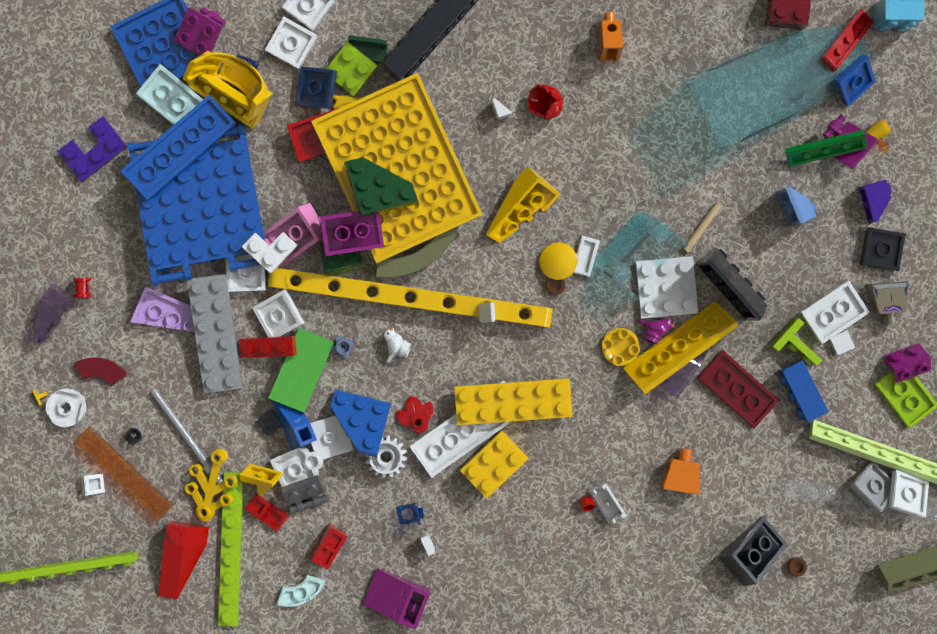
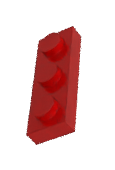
M295 336L239 339L241 358L297 355Z

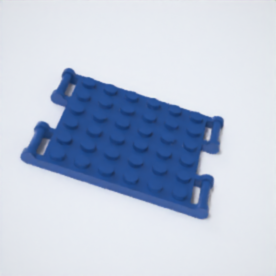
M244 124L233 127L223 136L239 134L240 139L212 145L149 201L136 189L152 286L181 279L192 280L190 265L228 259L231 272H237V269L260 266L255 259L235 262V257L249 255L242 246L254 233L265 241ZM154 141L136 144L134 142L127 143L130 160L132 161L137 157L136 151L145 150ZM184 266V271L159 276L157 274V271Z

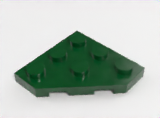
M364 157L344 162L361 218L418 203L411 182Z

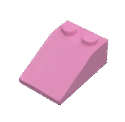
M310 203L297 207L264 232L265 242L269 246L282 232L298 245L278 266L279 268L322 242L319 217Z

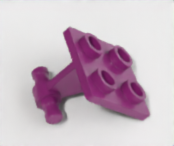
M189 7L177 31L174 42L198 56L207 51L212 53L222 28L226 24V20L222 19L213 10L209 11L202 7L199 12Z
M840 114L837 119L832 120L827 125V130L822 135L827 139L832 134L836 137L862 129L850 122H846L841 128V124L846 118ZM864 131L867 149L833 156V158L854 169L875 146L878 140Z

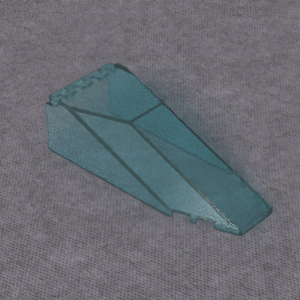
M847 24L795 31L684 82L677 89L678 94L689 89L693 97L700 95L701 98L695 100L701 115L709 113V116L705 117L704 121L710 133L718 131V134L712 136L718 149L709 154V158L830 100L838 92L834 79L862 54L868 56L869 60L872 58L863 37L837 71L833 73L823 64L820 58Z

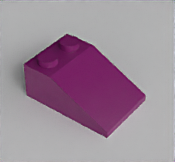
M359 211L318 216L325 256L384 247L379 213L362 218Z

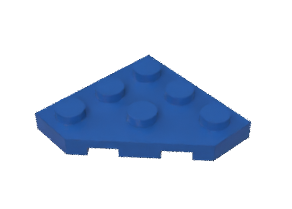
M335 389L330 406L331 412L336 416L345 434L354 444L357 453L377 458L391 403Z

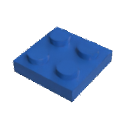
M864 54L854 60L849 67L834 79L841 100L847 107L876 82L869 58Z

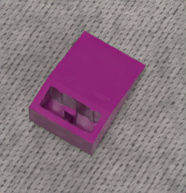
M377 568L363 604L397 623L416 630L429 598L430 588Z

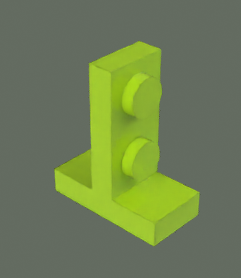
M794 318L769 347L779 352L788 343L787 347L792 352H798L802 355L801 360L808 366H818L823 360L794 335L804 324L800 318Z

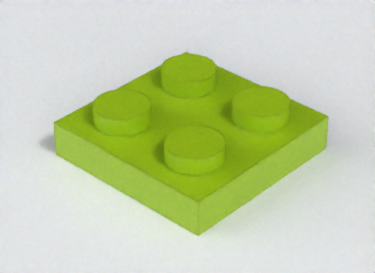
M346 42L326 69L337 71L336 82L354 97L378 66L350 42Z

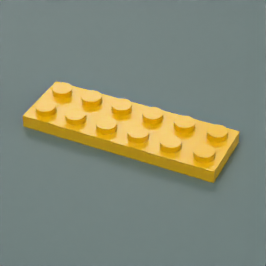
M714 301L623 369L644 394H647L737 328V321Z
M570 378L454 386L457 425L573 417Z

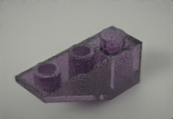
M51 284L40 298L32 340L34 344L44 343L51 335L49 331L61 323V316L64 312H69L74 306V296L58 284Z

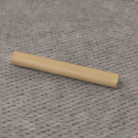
M715 203L682 248L685 252L689 253L721 209L722 206Z

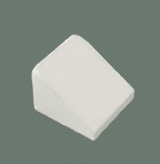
M492 99L491 104L498 120L512 115V112L497 99Z
M493 302L479 304L481 323L495 322Z
M103 474L81 475L82 495L105 493Z

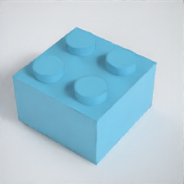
M880 0L873 5V28H879V31H890L891 28H898L900 32L910 31V28L916 27L917 24L924 20V0Z

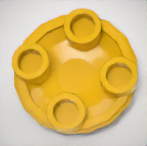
M561 242L552 243L541 253L539 259L540 268L551 279L561 280L571 277L577 266V255L568 244Z
M616 328L609 331L602 341L604 357L616 366H625L632 363L640 352L637 336L625 328Z

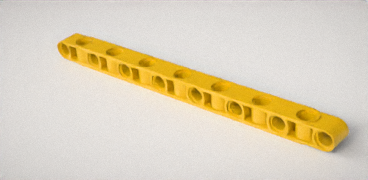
M276 268L272 274L269 273L267 285L269 287L479 317L480 303L493 302L495 320L543 327L551 326L553 308L280 268ZM296 275L301 278V283L298 286L292 284V278ZM333 281L339 283V289L336 292H332L329 288L330 283ZM371 286L376 287L378 290L375 297H369L367 294V290ZM408 292H413L416 295V299L412 303H408L405 300V295ZM447 297L452 298L454 301V305L450 309L443 306V300ZM523 308L529 311V317L525 320L519 317V311Z

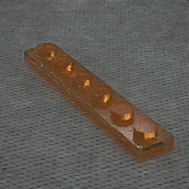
M91 426L75 440L158 520L162 519L174 506Z

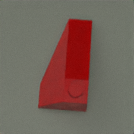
M173 520L167 524L158 596L178 599L207 545L210 527Z

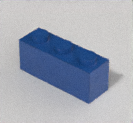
M797 360L778 370L780 373L778 379L783 386L786 385L789 391L786 393L791 403H795L797 407L795 412L800 420L803 419L805 422H810L829 412L803 360Z

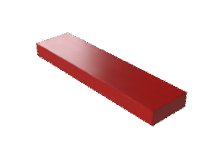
M862 8L854 14L820 58L832 73L837 71L874 23Z

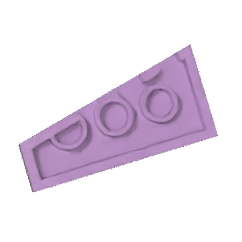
M148 287L144 288L130 322L195 332L191 305Z

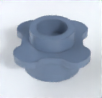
M337 336L332 352L334 354L339 353L342 357L346 358L350 355L349 352L354 343L352 340L344 339L343 336Z

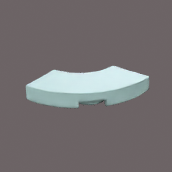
M307 574L304 581L299 585L292 587L283 586L276 605L282 607L300 606L312 600L321 591L326 580Z

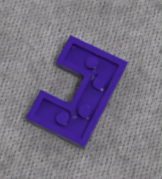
M104 116L88 127L99 144L86 154H84L74 140H71L57 151L81 182H84L128 147Z

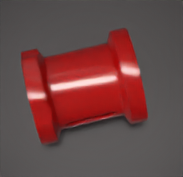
M73 278L76 292L74 298L91 297L89 291L91 278Z

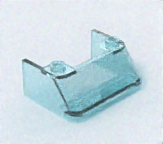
M647 211L637 212L596 256L594 261L597 270L632 302L637 301L639 298L625 286L631 278V270L624 263L649 236L656 241H665L670 238L681 249L689 245L667 223Z

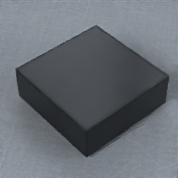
M273 409L257 420V423L267 436L282 426Z

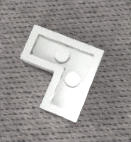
M284 232L270 246L254 233L242 248L272 274L298 245Z

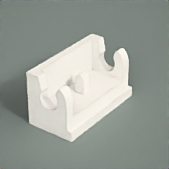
M604 481L588 491L608 523L614 524L617 519H623L627 516Z

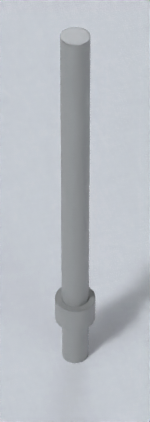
M157 389L151 391L150 394L203 465L205 473L210 475L213 462L207 459ZM218 475L217 485L223 482L220 475Z

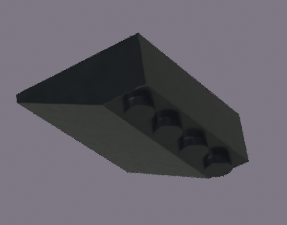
M713 248L696 265L746 321H760L767 308V304L764 302L766 299L760 292L756 293L753 290V284L749 279L743 278L739 274L740 269L734 263L730 264L726 259L728 256L722 249Z

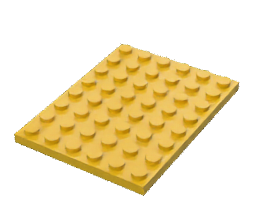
M418 73L311 121L352 211L359 210L345 170V161L364 157L413 184L418 199L417 204L379 213L384 247L370 249L376 263L483 215Z

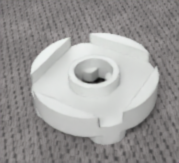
M60 389L49 396L46 402L47 415H49L55 425L60 427H70L78 424L86 413L85 398L74 389ZM69 403L71 410L65 413L62 405Z

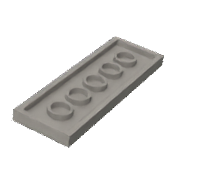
M227 274L187 280L203 392L211 393L243 388Z

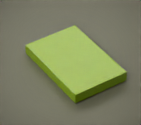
M890 370L873 383L907 429L912 428L937 408V402L917 376L896 383L893 379V372Z

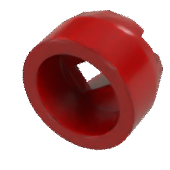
M585 495L581 497L579 501L581 511H591L596 507L591 496Z

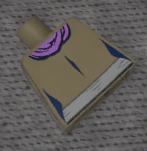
M909 281L867 284L873 314H884V325H895L896 313L906 312Z

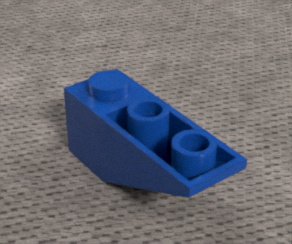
M272 401L291 450L317 440L312 426L304 413Z

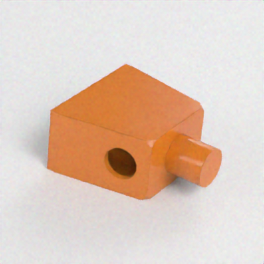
M608 12L603 15L604 20L601 21L599 28L600 61H619L623 49L621 21L615 20V13Z
M680 448L679 459H669L661 488L700 495V465L696 461H690L691 449Z

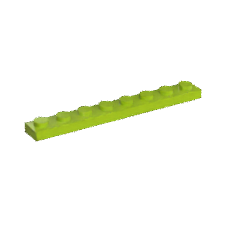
M224 472V480L226 477L234 475L237 477L238 482L236 486L223 490V495L229 493L233 496V502L228 506H223L218 626H238L244 487V482L240 481L239 475L242 472ZM229 478V483L233 484V480ZM224 497L225 502L228 503L229 499Z
M138 551L0 572V582L14 584L18 583L20 579L34 581L39 576L53 578L58 573H64L66 576L75 574L78 570H83L84 573L95 571L97 567H102L103 570L111 569L116 564H121L122 567L130 566L138 559Z

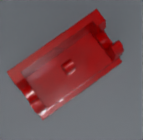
M329 522L310 554L311 561L328 570L348 537L342 529L338 530Z

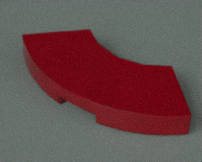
M86 358L74 363L84 380L91 377H99L113 385L128 376L127 372L120 365L105 358Z

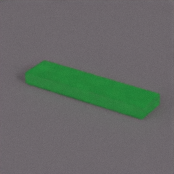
M864 130L786 148L785 150L789 167L867 149Z

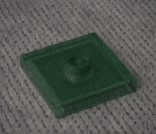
M320 243L326 277L364 269L361 251L325 256L323 243Z

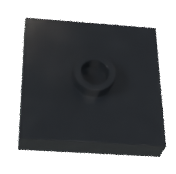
M866 227L860 265L899 271L906 234Z

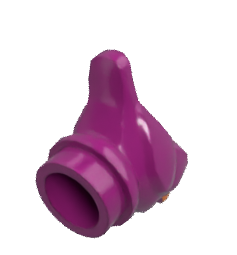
M640 318L638 320L646 329L643 339L653 344H658L661 336L665 335L670 328H675L670 318L649 322Z

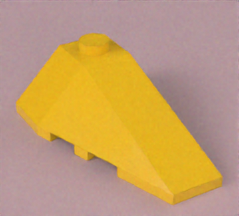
M527 166L514 181L486 235L498 243L502 242L518 230L519 223L525 220L528 222L533 220V213L539 209L542 212L547 210L560 196V193L542 176Z

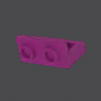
M920 343L884 355V361L893 372V379L896 383L931 371V357Z

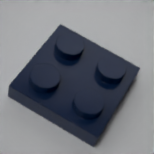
M300 67L295 105L331 110L337 71Z

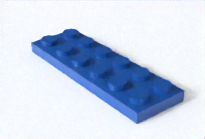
M209 94L120 171L149 201L236 126V123Z

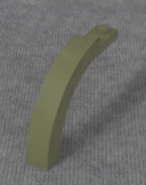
M459 226L436 236L427 246L414 254L379 262L377 264L376 277H401L426 268L437 260L449 247Z

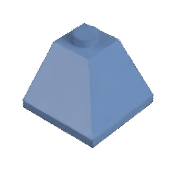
M791 187L776 191L790 226L802 224L816 217V207L813 202H810L809 198Z

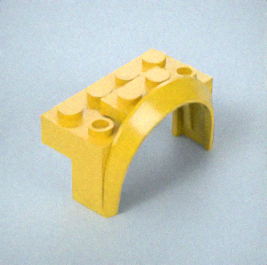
M209 51L203 53L189 62L183 79L189 82V88L205 98L210 94L224 111L252 129L259 124L273 94L268 90L260 73L251 64L227 53H211ZM221 63H223V66H222V68H221V71H220V73H219V75H218L217 72H218V70H219V67H220ZM221 79L232 83L240 90H242L247 96L243 95L230 85L226 84Z

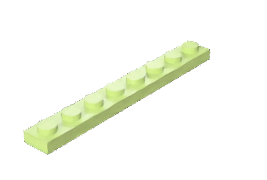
M813 420L810 424L809 439L937 484V463Z

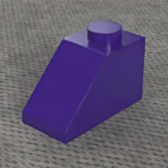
M886 179L859 187L868 224L879 221L891 199L892 189Z

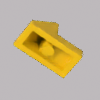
M249 464L239 476L240 481L257 485L260 497L276 484L283 476V473Z

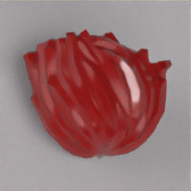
M537 84L529 91L527 106L530 112L539 118L550 120L557 117L563 110V96L556 88Z

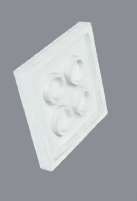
M693 256L635 262L640 319L698 313Z

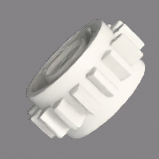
M390 435L386 439L382 437L377 458L367 456L369 459L366 461V464H371L369 470L374 469L376 476L381 473L383 478H385L386 474L393 477V472L399 474V467H405L402 461L407 460V457L403 456L407 450L401 449L403 443H396L397 438L390 440ZM389 452L392 456L391 460H382L381 453Z

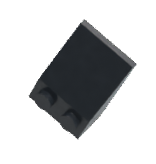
M762 516L725 549L719 559L743 586L756 585L788 544L766 518Z

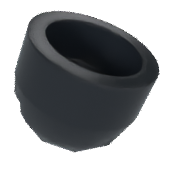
M130 428L125 433L124 439L128 444L133 445L142 439V434L138 429Z

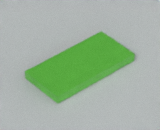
M298 328L295 335L297 355L286 356L268 399L305 413L334 342Z

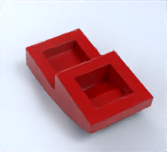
M258 493L253 496L245 507L249 513L258 520L265 522L276 532H279L290 517L263 496L259 497Z

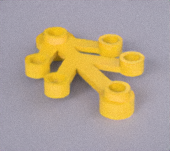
M221 448L214 450L211 454L213 464L209 481H207L202 472L203 468L200 464H194L189 468L190 474L196 476L205 493L204 500L195 482H190L185 486L186 493L192 495L197 504V517L205 522L214 517L215 510L222 506H228L233 502V496L229 493L222 495L220 500L212 503L213 496L226 488L236 486L238 482L236 476L230 475L223 482L216 485L221 464L228 460L227 451ZM216 454L220 456L219 461L216 459ZM194 467L198 469V473L194 472ZM229 478L233 480V484L229 483ZM190 485L193 486L194 491L190 490ZM224 497L229 499L228 503L225 502ZM203 509L207 511V515L203 514Z

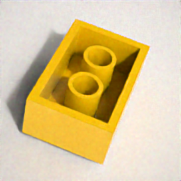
M501 429L460 468V471L487 499L529 458Z

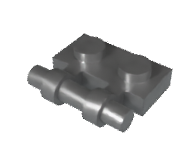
M318 475L281 487L287 504L296 503L290 506L291 513L297 511L301 513L306 508L322 506V503L328 502L327 494L319 496V494L325 492Z

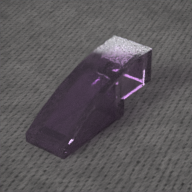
M705 350L668 377L660 387L678 399L698 370L708 351Z

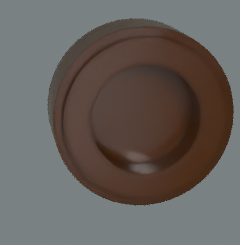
M549 278L546 282V289L552 295L561 294L565 289V281L563 279L555 280Z
M792 557L787 562V570L791 575L799 577L805 574L807 564L800 557Z

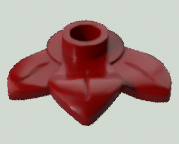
M410 396L406 402V410L396 411V417L403 426L410 427L416 433H423L427 430L429 420L434 414L432 402H427L422 405L419 399ZM417 420L422 421L421 426H416Z

